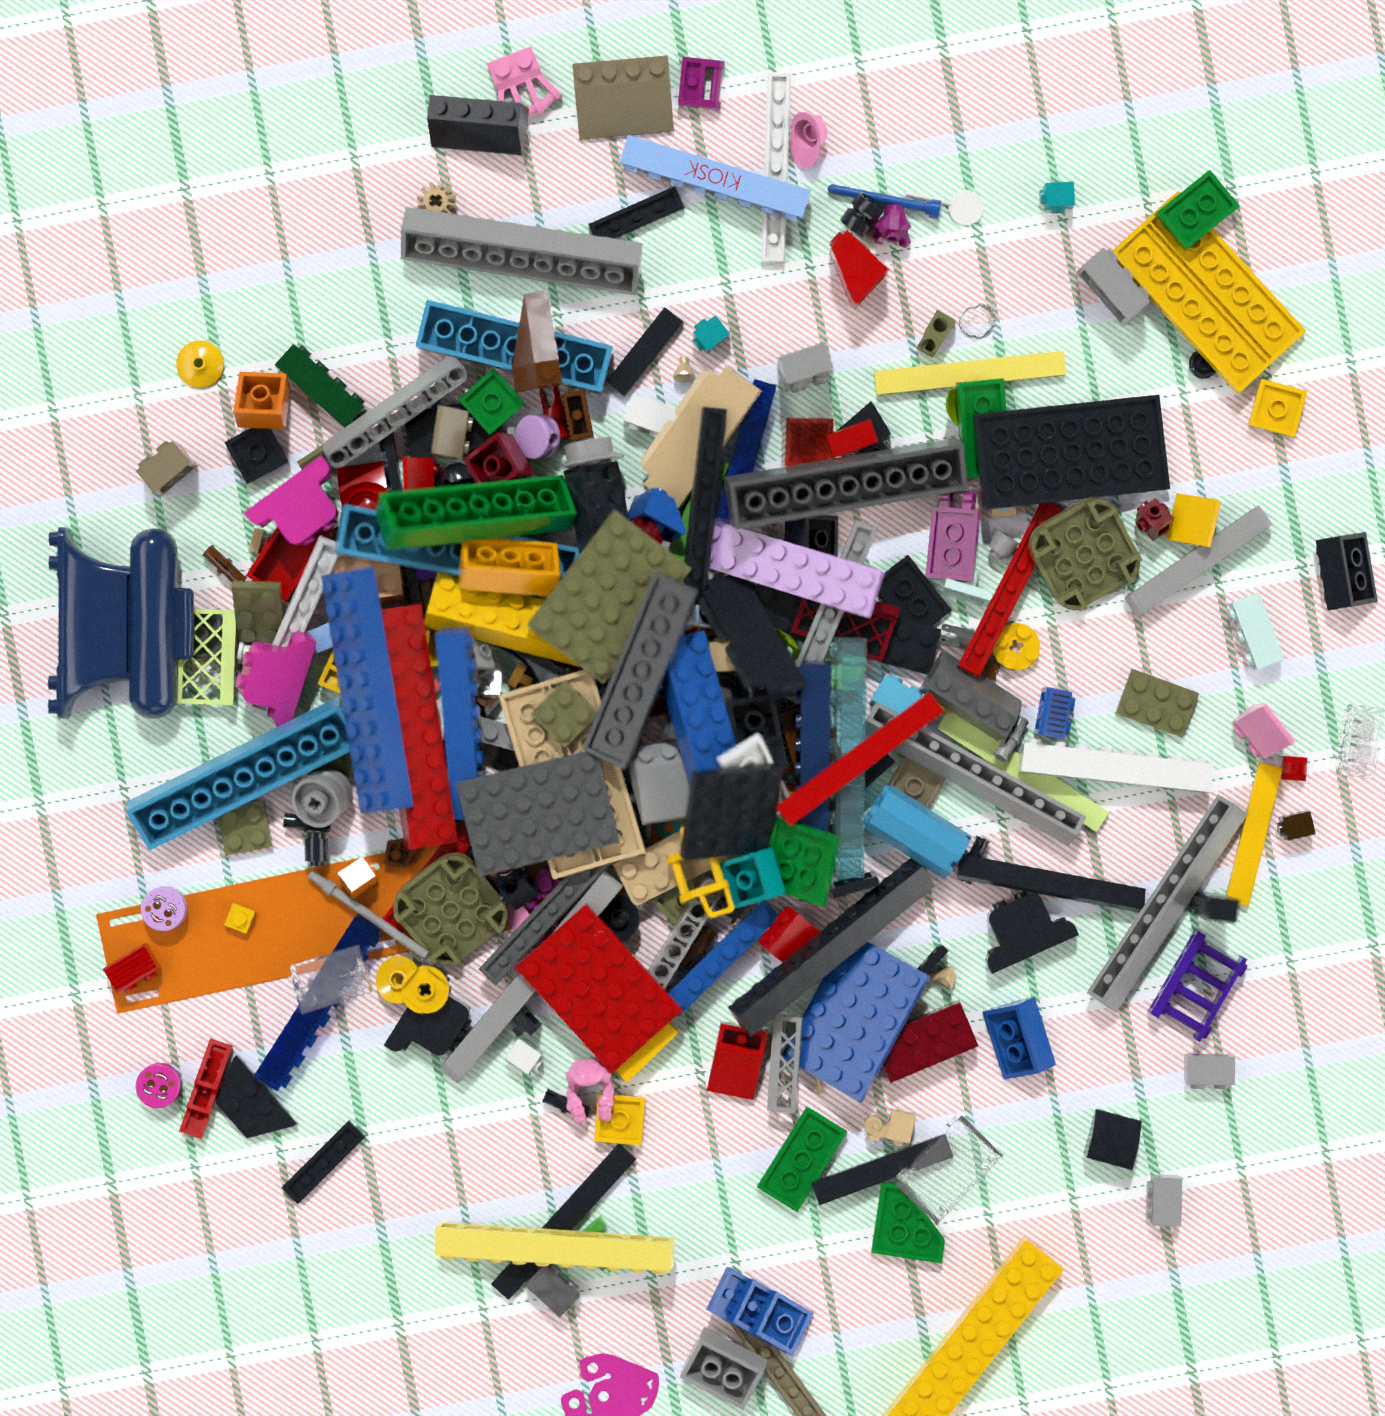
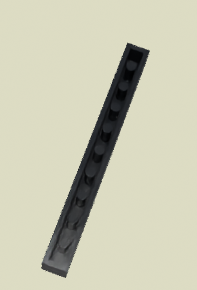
M912 858L902 863L891 875L885 877L879 886L865 893L859 901L848 907L843 914L830 922L820 933L810 938L805 945L793 952L789 958L773 968L767 976L756 982L741 997L735 999L727 1008L740 1027L750 1036H753L934 888L935 885L923 866Z

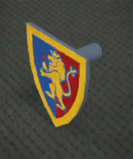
M694 605L693 622L684 629L682 636L705 631L707 641L714 640L717 636L708 620L702 618L701 607Z

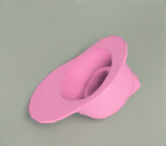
M799 112L792 119L790 153L793 161L799 167L808 169L818 161L820 146L826 141L828 132L821 115L812 116L807 112Z

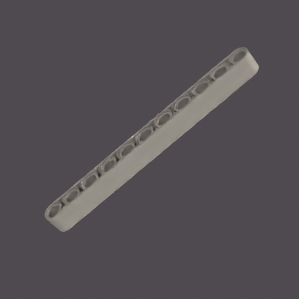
M604 870L597 881L593 883L553 932L586 903L599 916L623 885ZM520 973L516 975L441 1065L440 1069L455 1082H460L536 991Z

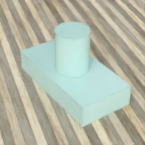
M975 571L974 582L962 581L961 583L947 578L941 594L987 607L993 592L976 587L979 572Z

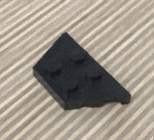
M237 1054L232 1060L215 1102L217 1106L246 1138L295 1126L298 1122Z

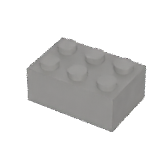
M1103 247L1084 263L1077 273L1123 326L1150 303L1148 299L1150 295L1141 285L1138 287L1132 281L1134 276L1126 267L1123 269L1117 263L1118 258L1110 249L1106 250Z
M825 341L779 356L777 361L785 390H791L792 393L806 389V384L814 382L815 386L828 382L834 370Z
M704 1327L683 1364L679 1378L744 1410L765 1372L767 1359Z

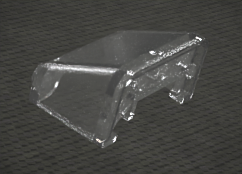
M955 1115L946 1124L949 1129L910 1169L905 1167L896 1176L899 1180L896 1185L936 1225L1004 1156L963 1115L959 1118Z

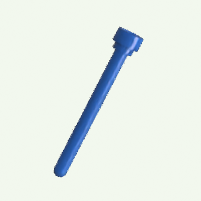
M835 184L828 186V192L831 194L856 198L859 192H863L878 203L899 205L903 208L925 212V215H929L928 218L938 220L941 200L932 199V201L927 200L926 203Z

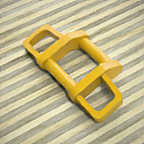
M684 826L680 829L681 842ZM680 852L666 858L668 866L671 865L677 882L681 895L679 896L681 904L699 898L709 919L733 912L734 905L728 889L729 884L724 879L717 857L708 858L716 883L690 892L680 864L683 861L680 857ZM723 891L728 908L712 912L704 896Z

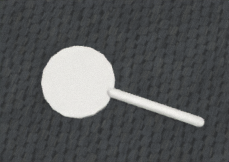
M971 190L957 192L950 201L909 191L905 192L906 196L926 201H932V199L941 200V204L949 206L951 218L960 225L969 226L976 223L984 212L982 198Z

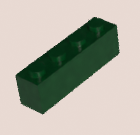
M292 344L274 365L283 373H287L289 379L344 428L360 418L367 410L363 406L365 401L355 392L350 395L345 390L347 385L340 378L336 377L333 380L327 374L329 369L321 361L313 362L309 358L312 353L302 344L299 348Z

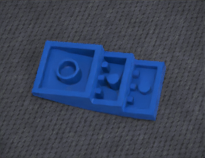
M726 1267L706 1308L707 1311L791 1356L794 1355L814 1314L778 1291L771 1290L754 1279H749L731 1267Z

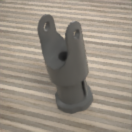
M943 624L941 626L942 630L954 633L958 637H940L938 642L943 645L966 650L975 631Z

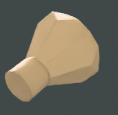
M679 357V366L673 374V380L684 383L695 380V373L689 366V357Z
M953 966L939 972H930L931 982H939L948 989L953 988L956 980Z

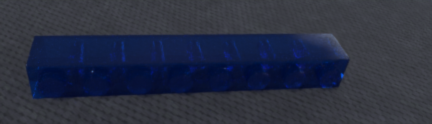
M360 914L355 915L253 1077L277 1092L281 1087L286 1089L293 1078L290 1075L294 1066L299 1068L306 1057L303 1055L306 1047L312 1048L319 1036L315 1034L318 1028H324L330 1020L331 1016L328 1013L332 1006L337 1008L344 998L341 995L344 987L350 988L357 977L353 973L358 966L362 968L368 960L369 955L366 953L370 946L375 948L382 938L379 934L381 929Z

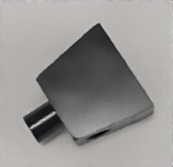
M872 401L838 429L841 430L871 419L878 442L857 451L863 454L890 449L884 440L891 435V432Z

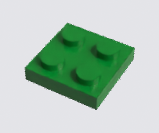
M495 368L490 370L458 399L490 436L526 405Z

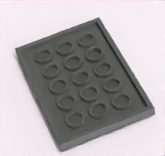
M586 751L456 783L479 877L620 842L600 758Z

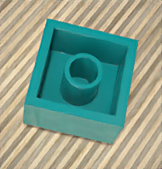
M773 848L719 863L724 879L729 884L728 889L734 909L786 894Z

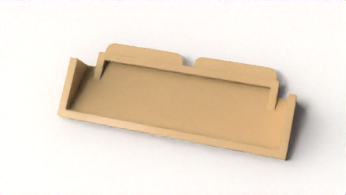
M726 366L720 375L711 370L702 371L677 406L675 413L678 417L675 422H666L641 458V464L644 466L642 469L650 474L644 485L650 489L660 488L665 490L668 496L674 498L677 507L681 509L692 493L702 406L727 409L723 440L724 447L762 390Z

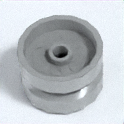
M320 767L309 773L307 777L295 786L291 796L292 807L297 817L305 824L312 827H326L337 820L351 806L353 792L348 779L340 771L331 767Z

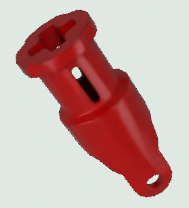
M553 387L554 403L552 406L548 402L545 390L540 389L539 395L543 414L549 415L557 423L560 431V440L569 438L570 436L569 433H566L564 423L566 416L559 387Z

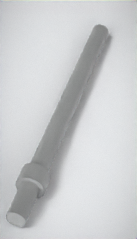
M314 870L311 871L308 879L320 886L325 894L328 896L333 895L422 959L426 958L429 951L337 887L338 884L331 879L326 880Z

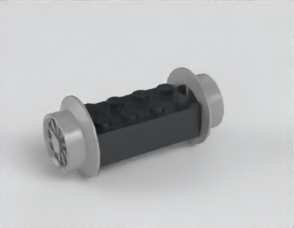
M611 437L589 439L565 445L566 461L558 466L559 470H564L565 482L577 513L573 524L579 555L613 510H616L629 520L618 461H615L624 458V454L613 451Z

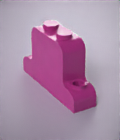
M318 457L243 513L251 523L261 528L274 521L290 543L297 546L302 544L305 547L317 539L315 537L317 533L322 530L327 532L336 525L334 521L338 517V509L322 488V485L331 478L330 465L324 457Z
M297 632L293 634L286 647L255 642L243 656V670L237 676L236 688H238L247 703L268 707L267 716L272 718L277 727L293 719L317 643L310 633Z

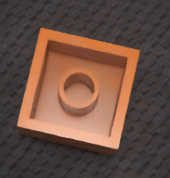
M239 371L233 409L237 427L285 429L291 391L287 373Z

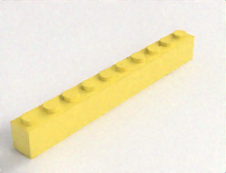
M440 1222L435 1227V1256H442L444 1260H454L456 1257H461L470 1262L488 1259L490 1263H501L505 1260L512 1261V1264L515 1265L535 1262L537 1266L559 1264V1267L571 1268L573 1265H580L583 1269L588 1270L606 1267L608 1271H619L620 1268L630 1269V1272L634 1273L653 1270L655 1274H667L674 1267L675 1237Z

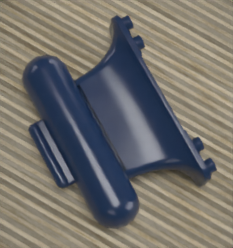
M59 527L58 532H49V546L57 547V556H49L48 566L49 570L57 571L58 666L56 668V676H48V689L56 690V700H48V713L57 714L58 719H69L75 701L86 691L111 682L129 681L130 705L137 714L149 719L166 716L175 707L177 699V660H188L194 655V592L191 588H177L178 549L175 539L171 534L162 529H145L136 534L131 541L130 566H120L104 563L84 554L76 546L70 528Z

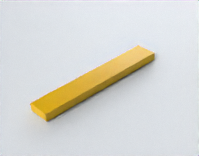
M1258 762L1246 810L1247 816L1243 822L1226 895L1240 899V905L1248 907L1283 769Z

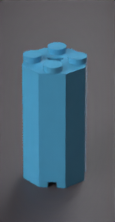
M885 785L881 793L873 801L872 808L861 822L865 825L864 829L943 879H946L954 868L951 866L958 863L972 837L893 785L890 787Z

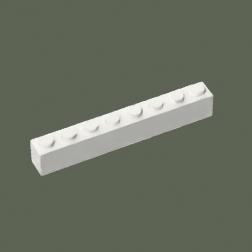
M1028 739V742L1021 743L1018 772L1199 793L1211 792L1213 764L1207 763L1205 758L1193 757L1192 761H1184L1183 756L1169 755V759L1160 758L1159 753L1146 752L1145 756L1136 755L1134 750L1122 749V753H1114L1113 748L1098 747V751L1089 750V745L1075 744V748L1065 747L1066 743L1052 741L1051 745H1043L1042 740Z

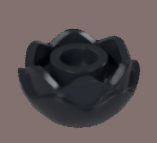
M1198 351L1191 355L1189 369L1194 376L1207 379L1216 373Z

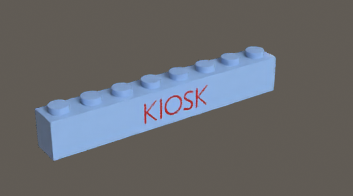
M631 135L627 136L620 159L621 165L625 166V171L638 174V170L646 172V177L660 181L661 177L669 179V184L683 188V185L686 184L692 186V191L706 195V191L715 193V198L729 201V198L738 200V205L751 208L752 205L761 207L760 211L763 213L774 215L775 212L784 214V219L797 222V219H804L812 193L811 190Z

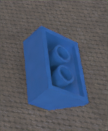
M1035 997L1016 1000L982 1012L1004 1080L1038 1074L1056 1065Z

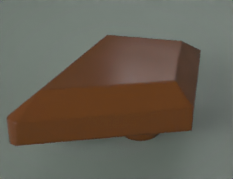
M404 838L388 840L383 864L407 868L417 849H406Z

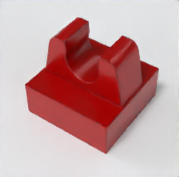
M1282 756L1281 768L1283 769L1281 779L1306 781L1308 757Z

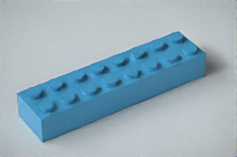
M426 300L415 347L419 350L447 357L454 356L459 360L512 372L519 322ZM555 332L563 385L602 395L613 353V346Z

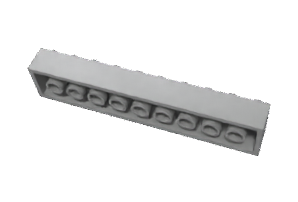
M406 207L401 225L400 259L636 295L643 243Z

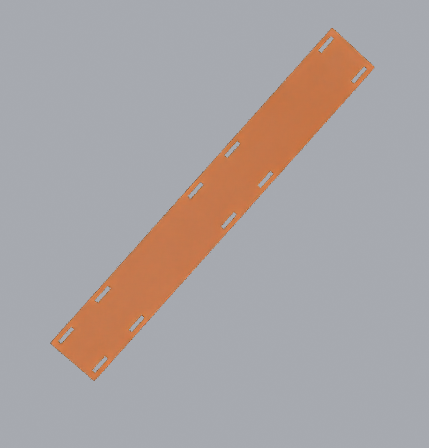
M793 765L788 767L787 772L789 775L795 773ZM791 782L784 783L789 795L795 792V786H799ZM678 819L684 826L685 821L683 819ZM671 822L665 823L663 826L664 831L667 833L672 832L674 825ZM652 823L651 845L664 839L655 832L656 823ZM440 845L418 848L407 868L383 864L385 852L362 857L366 863L378 862L379 869L376 870V884L354 899L380 918H383L393 906L396 892L402 885L421 871ZM360 858L183 895L187 902L186 917L178 927L169 931L154 930L144 920L110 926V919L141 913V904L96 914L107 966L145 943L148 944L161 968L156 970L157 976L147 982L144 978L136 982L138 987L127 994L124 991L117 993L111 984L117 1014L405 953L411 950L395 940L396 946L364 953L363 945L392 940L394 938L333 895L328 896L325 894L320 886L308 879L309 874L314 870L326 880L331 879L338 884L337 887L350 896L339 881L338 873ZM541 862L526 865L524 872L530 875L532 880L541 872ZM612 862L609 866L615 868L613 865L615 862ZM490 881V882L495 886V888L499 891L497 885H496L495 883H493L492 881ZM624 885L616 895H622L626 890ZM543 897L538 900L539 904L543 901ZM233 903L256 911L247 934L224 925ZM507 921L505 928L501 932L512 930ZM404 929L402 933L415 941L408 931ZM158 989V997L130 1003L126 1001V996Z

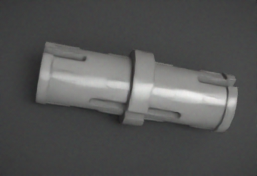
M1018 715V719L1007 738L1002 739L997 750L994 752V757L999 761L1007 762L1014 747L1019 745L1021 741L1020 736L1029 724L1025 717Z

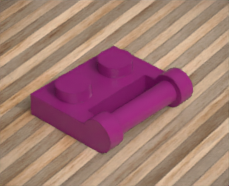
M682 57L678 106L720 110L722 70L725 69V62ZM705 68L712 69L709 100L702 99Z

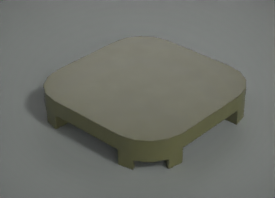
M1089 497L1081 500L1041 523L1033 530L1029 538L1028 548L1030 555L1047 588L1056 602L1069 610L1082 611L1088 609L1087 605L1126 583L1130 585L1137 579L1135 577L1140 569V562L1142 561L1140 552L1136 550L1117 513L1118 510L1114 505L1102 498Z
M453 852L439 857L400 887L393 901V916L397 923L400 922L420 946L429 951L428 960L433 964L453 965L454 967L462 963V959L496 933H501L505 928L508 918V906L504 905L498 896L500 892L485 875L479 877L476 863L465 854Z

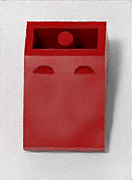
M720 1020L707 1091L750 1100L754 1099L768 1033L766 1029H760L753 1036H750L739 1024Z

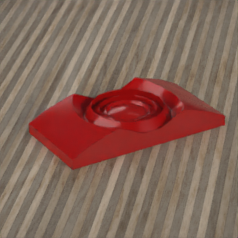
M384 461L337 468L339 495L342 506L350 505L372 510L376 509L380 493H388L387 477L383 467Z

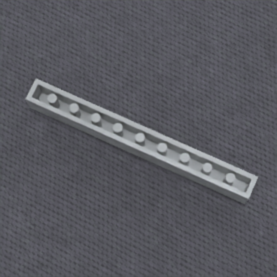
M876 701L865 719L860 732L870 736L898 715V713ZM924 727L893 749L1068 846L1077 837L1086 819V816Z
M1219 794L1216 796L1087 991L1088 995L1112 1011H1118L1247 816L1245 811Z

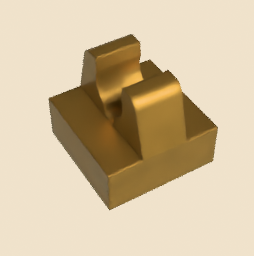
M518 663L507 684L514 688H517L519 683L530 686L535 679L525 674L528 669L526 666Z

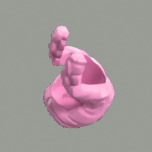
M597 1058L576 1060L565 1074L568 1081L566 1107L568 1111H571L576 1124H582L587 1121L582 1101L576 1094L582 1086H592L595 1084L604 1087L603 1094L598 1099L599 1111L597 1114L599 1119H602L603 1122L611 1119L614 1086L611 1080L612 1074Z

